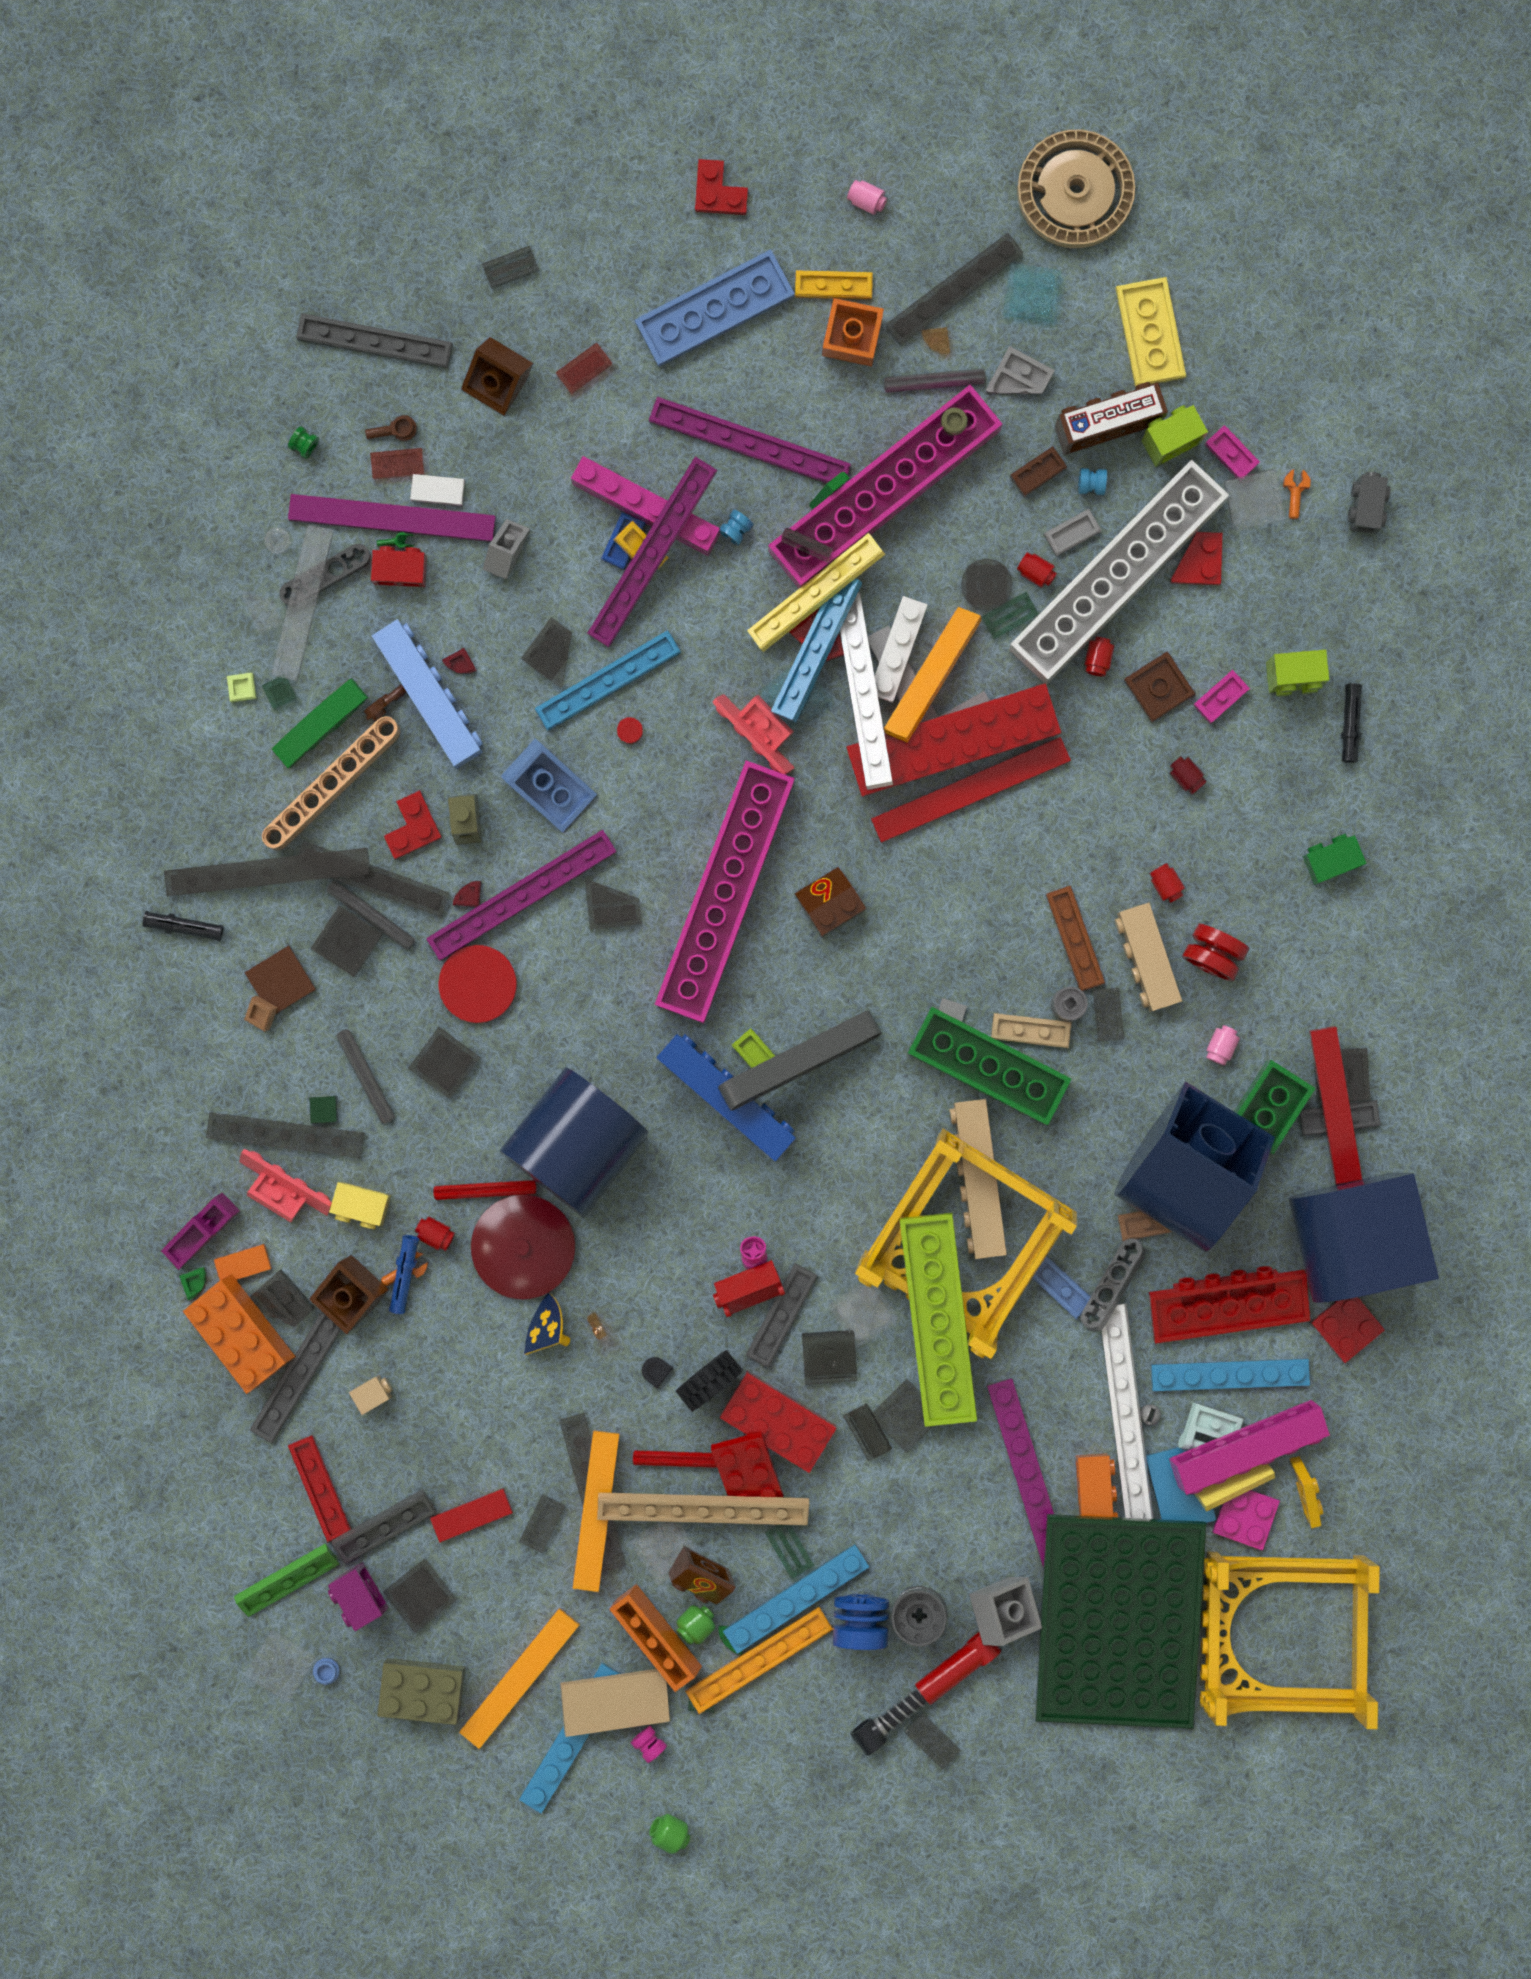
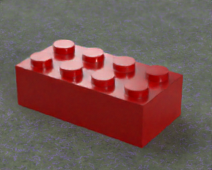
M748 1370L720 1414L722 1420L747 1435L762 1431L769 1449L808 1473L814 1467L837 1429L834 1423Z

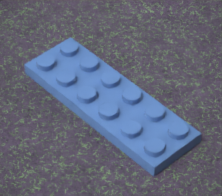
M770 249L634 321L657 366L660 367L794 298L795 294Z

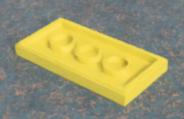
M1167 277L1116 286L1115 289L1135 387L1145 382H1150L1152 385L1186 378Z

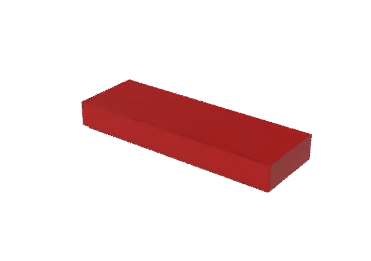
M502 1488L432 1516L430 1520L440 1543L512 1514L513 1510L506 1492Z

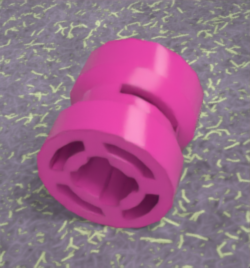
M752 1236L743 1240L740 1251L744 1268L748 1270L768 1262L766 1244L761 1238Z
M650 1725L630 1742L635 1749H639L642 1752V1758L647 1763L653 1761L667 1747V1744L662 1739H658L655 1736V1730Z

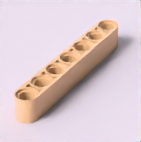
M385 716L379 718L264 829L262 833L264 844L278 851L284 849L398 739L400 727L397 722L391 717ZM385 724H392L394 726V730L389 736H383L381 733V729ZM370 741L374 742V751L370 754H364V744ZM355 760L356 768L352 772H346L344 770L346 761ZM332 777L337 778L338 784L336 788L327 790L326 781ZM318 796V805L315 808H308L307 800L309 797ZM295 813L299 814L300 822L298 825L290 826L288 822L289 817ZM279 831L282 836L281 841L277 844H271V834Z

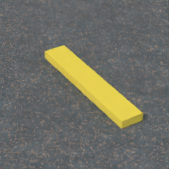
M869 533L866 534L748 629V633L763 652L766 651L882 558L885 553Z

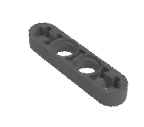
M362 544L351 545L285 583L279 590L280 599L289 607L302 604L366 567L371 560L369 550ZM356 550L360 553L365 552L362 556V562H359L357 559L350 562L353 566L351 569L348 568L347 563L342 559L344 556L348 560L354 558ZM335 562L341 563L344 567L343 572L338 576L331 575L329 571L330 566ZM317 575L321 578V584L318 588L311 589L308 587L307 580L310 576ZM302 582L303 587L308 593L304 595L301 590L295 594V600L285 599L288 595L287 590L290 588L293 591L300 589L301 587L297 583Z
M1130 1238L1123 1241L1083 1309L1081 1321L1089 1331L1098 1332L1106 1326L1145 1257V1249L1137 1239ZM1136 1248L1138 1253L1131 1254L1129 1257L1127 1250ZM1128 1260L1131 1266H1128L1125 1262ZM1118 1268L1126 1269V1275L1121 1280L1113 1278V1273ZM1105 1290L1113 1291V1298L1109 1302H1102L1100 1300V1296ZM1096 1304H1098L1101 1307L1099 1311L1098 1308L1095 1306ZM1097 1314L1099 1321H1093L1091 1323V1321L1088 1319L1089 1316H1095Z

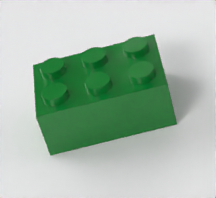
M1267 1060L1234 1112L1275 1137L1269 1153L1274 1154L1316 1088L1273 1060Z

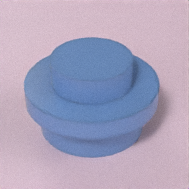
M331 1658L318 1660L313 1668L315 1680L323 1685L335 1682L340 1673L338 1663Z

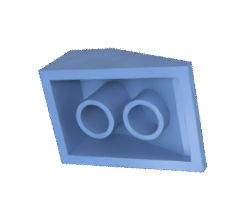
M536 738L501 775L507 784L562 833L597 795Z

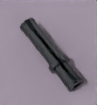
M1357 683L1345 684L1343 732H1341V739H1343L1341 761L1345 763L1358 762V745L1362 737V733H1359L1362 685Z
M145 911L143 917V927L165 930L167 934L176 932L217 941L222 939L223 925L180 918L172 913L164 915Z

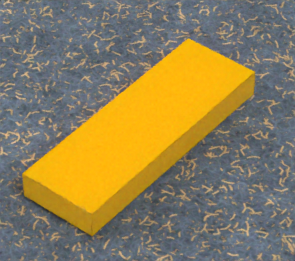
M796 270L795 298L872 300L873 272Z

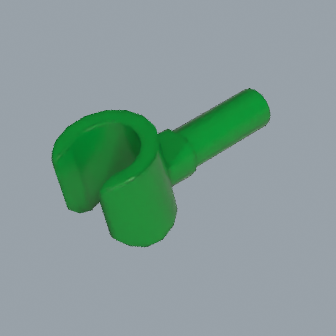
M400 532L395 538L377 540L376 544L377 546L397 545L399 548L414 547V545L405 544L406 538L412 537L413 534Z

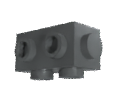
M1366 472L1365 475L1362 474L1357 482H1353L1351 497H1355L1354 506L1350 507L1347 519L1348 522H1351V531L1376 534L1381 527H1385L1387 512H1384V504L1389 500L1391 487L1387 486L1388 478L1381 477L1380 473Z

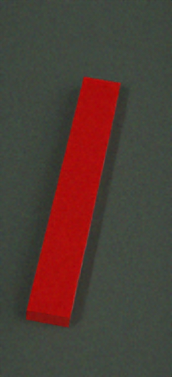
M1061 737L871 818L880 842L883 843L1066 764L1071 759Z

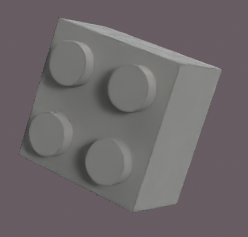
M1007 1577L969 1594L983 1645L1003 1646L1042 1628L1028 1577Z

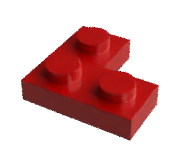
M698 159L695 212L746 215L748 188L723 186L724 161Z
M420 790L396 801L407 825L384 835L395 860L442 838Z

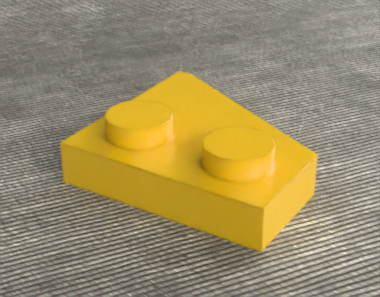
M1300 1456L1289 1458L1291 1466L1297 1475L1298 1482H1296L1304 1515L1311 1529L1322 1526L1320 1515H1323V1508L1320 1500L1316 1499V1494L1319 1493L1317 1480L1315 1477H1310Z

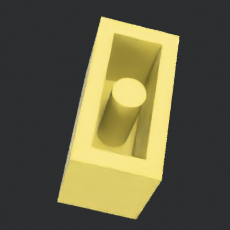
M337 1182L329 1213L336 1214V1220L350 1223L351 1219L361 1221L360 1226L375 1229L376 1225L383 1226L391 1195L344 1182Z

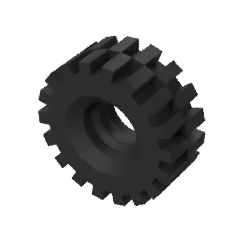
M725 1350L690 1377L675 1392L693 1412L725 1388L743 1370L731 1354Z

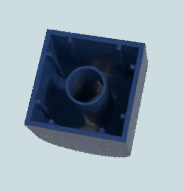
M565 1067L499 1151L505 1158L584 1219L647 1139L649 1132L606 1094L573 1070Z
M1185 1081L1136 1150L1117 1184L1114 1195L1197 1248L1207 1252L1218 1242L1256 1193L1275 1137Z
M1391 1172L1312 1190L1288 1198L1313 1302L1322 1303L1356 1298L1439 1279L1414 1173Z

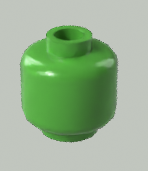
M691 1605L677 1619L678 1629L676 1632L689 1645L693 1643L700 1645L715 1629V1624L712 1621L714 1614L704 1605L701 1608Z
M670 1814L658 1816L650 1827L649 1836H651L652 1844L670 1854L677 1853L680 1849H685L689 1843L690 1835L688 1834L687 1823Z

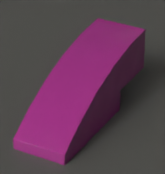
M223 1192L220 1193L194 1216L161 1252L178 1270L181 1269L240 1210Z

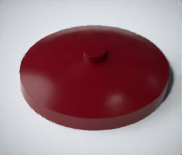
M533 1195L510 1196L491 1205L479 1218L471 1239L472 1261L480 1278L495 1292L513 1299L537 1298L555 1289L569 1273L575 1257V1236L567 1217L550 1201Z

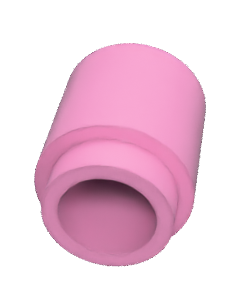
M855 180L847 196V199L852 201V205L873 215L877 211L882 212L887 202V198L884 197V190L863 180L861 182Z
M1224 1025L1222 1029L1216 1028L1206 1051L1208 1054L1206 1058L1225 1066L1227 1061L1231 1060L1240 1040L1236 1036L1237 1031Z

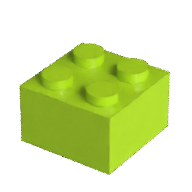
M1185 405L1180 406L1171 412V417L1165 420L1160 417L1148 424L1149 428L1145 430L1141 441L1155 467L1200 445L1208 431L1194 405L1188 408Z
M1326 649L1274 654L1266 662L1269 693L1276 692L1278 697L1292 695V692L1296 690H1302V694L1317 693V689H1322V686L1329 681Z

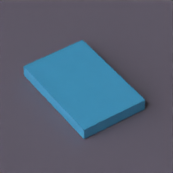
M1176 1447L1146 1455L1147 1467L1162 1520L1205 1521L1206 1523L1216 1520L1214 1509L1206 1512L1194 1494L1186 1495L1177 1485L1169 1458L1188 1450Z

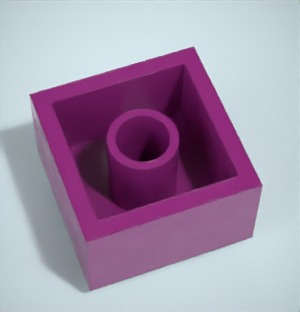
M363 1562L339 1575L328 1585L330 1588L328 1594L335 1605H340L343 1611L341 1614L343 1621L347 1627L352 1626L354 1631L382 1616L389 1608Z

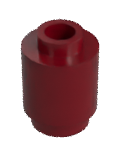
M1180 756L1170 765L1172 771L1169 774L1185 792L1188 791L1191 795L1207 782L1203 777L1205 774L1189 756L1186 759Z

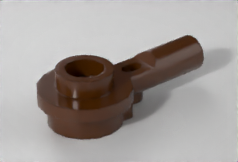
M407 415L397 417L394 421H391L389 426L365 429L367 440L393 435L400 441H409L417 433L416 422Z
M400 684L388 695L385 694L363 711L367 715L365 717L367 721L371 718L377 721L386 713L384 707L405 695L407 691L403 685Z

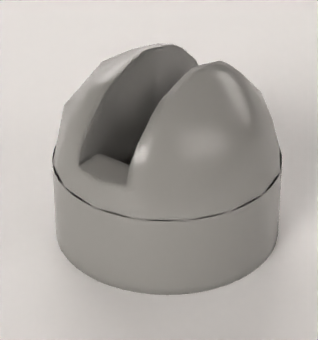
M1146 1404L1140 1409L1141 1421L1143 1423L1155 1425L1159 1422L1161 1412L1157 1406ZM1152 1408L1155 1409V1411L1150 1422L1147 1421V1419L1150 1415V1411Z

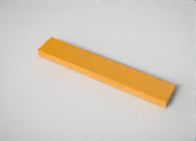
M961 607L956 609L884 727L885 734L908 743L982 621L981 615Z
M593 1431L572 1589L599 1592L608 1520H597L598 1493H612L620 1433Z
M818 1606L689 1687L685 1692L700 1714L826 1635L833 1628Z
M559 1608L459 1733L480 1749L580 1624Z

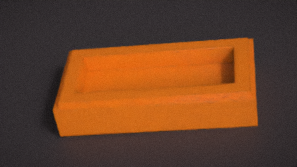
M265 1244L214 1259L220 1280L230 1275H233L238 1280L272 1269Z

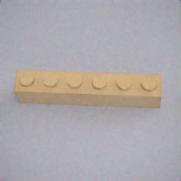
M986 1099L953 1103L954 1108L949 1109L951 1124H956L957 1134L955 1136L994 1160ZM960 1157L961 1160L956 1165L958 1176H963L964 1186H960L961 1201L967 1203L968 1212H963L965 1228H970L971 1238H967L968 1253L973 1254L974 1259L1007 1255L997 1179L965 1158Z

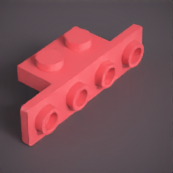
M724 694L712 701L716 706L717 712L722 717L728 718L731 721L735 731L752 743L754 751L759 755H763L770 762L769 765L774 771L787 775L794 769V766L777 750L794 731L779 716L771 712L770 706L759 695L755 696L742 711Z
M244 1149L241 1152L239 1162L259 1174V1177L247 1192L248 1197L290 1223L305 1203L326 1216L329 1214L332 1202L324 1193H316L311 1190L304 1181L290 1177L278 1165L267 1163L255 1151Z

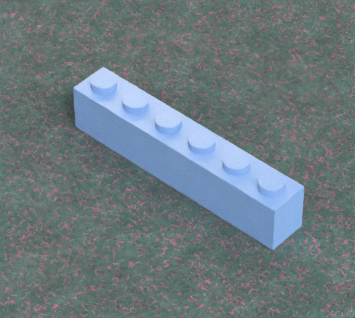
M397 619L373 634L372 638L453 766L458 769L483 753L480 748L483 742L476 731L470 733L466 724L470 723L462 709L458 712L452 704L456 701L448 688L443 690L439 684L442 678L434 666L429 668L425 662V659L429 657L422 646L418 645L416 647L411 640L415 635L407 623L402 625Z

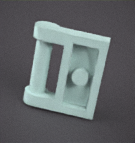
M1192 1403L1184 1433L1179 1439L1178 1446L1181 1449L1189 1450L1205 1444V1442L1194 1439L1196 1431L1215 1438L1241 1429L1243 1419Z

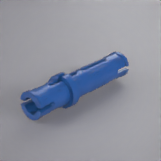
M414 1235L402 1236L400 1255L396 1258L395 1263L398 1266L389 1311L394 1314H404L406 1312L405 1308L412 1271L417 1265L415 1256L419 1238Z

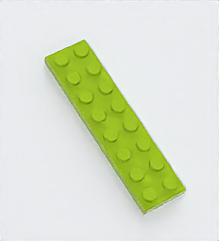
M953 1213L900 1218L925 1427L976 1422L977 1412Z

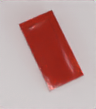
M595 343L559 369L556 375L572 395L612 366V362L599 344Z
M422 448L370 453L373 479L413 476V474L425 475Z

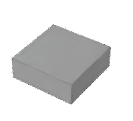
M942 998L938 1010L962 1022L967 1006Z

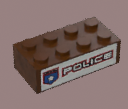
M1145 382L1135 387L1136 390L1127 393L1125 390H1120L1111 394V398L1102 401L1101 398H1095L1086 402L1084 407L1076 408V406H1070L1063 409L1054 426L1063 454L1068 455L1148 429V424L1160 417L1164 420L1168 410L1159 384L1151 385L1150 382Z

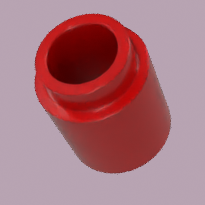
M1027 552L1017 567V570L1021 572V576L1040 588H1043L1044 585L1050 586L1057 575L1054 572L1055 566L1035 553L1032 555Z
M1095 637V640L1089 641L1084 663L1087 674L1105 677L1106 672L1110 670L1115 647L1110 644V639Z
M1168 863L1149 873L1152 877L1150 881L1162 901L1168 899L1172 903L1183 896L1181 891L1185 889V886L1174 868H1170Z
M430 1216L426 1220L422 1218L415 1229L419 1241L438 1251L440 1249L446 1251L455 1236V1232L451 1231V1227Z

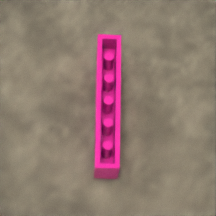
M584 456L571 477L572 484L577 488L645 522L651 527L667 503V500ZM691 514L676 540L709 557L720 536V528Z
M1309 1400L1169 1458L1178 1487L1186 1495L1197 1494L1207 1486L1224 1483L1231 1476L1248 1473L1255 1466L1272 1463L1279 1456L1296 1453L1303 1446L1320 1443L1323 1438L1330 1436L1321 1407L1314 1401Z

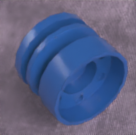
M850 1594L834 1598V1606L841 1608V1610L834 1611V1617L845 1620V1623L833 1626L834 1646L854 1650H877L888 1647V1628L877 1624L879 1621L889 1619L887 1612L879 1611L889 1608L888 1599L875 1597L870 1594Z

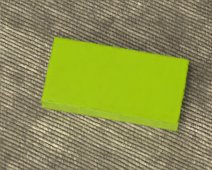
M751 1028L732 1044V1047L751 1068L775 1057Z

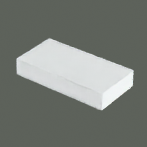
M413 474L410 500L462 506L465 480Z

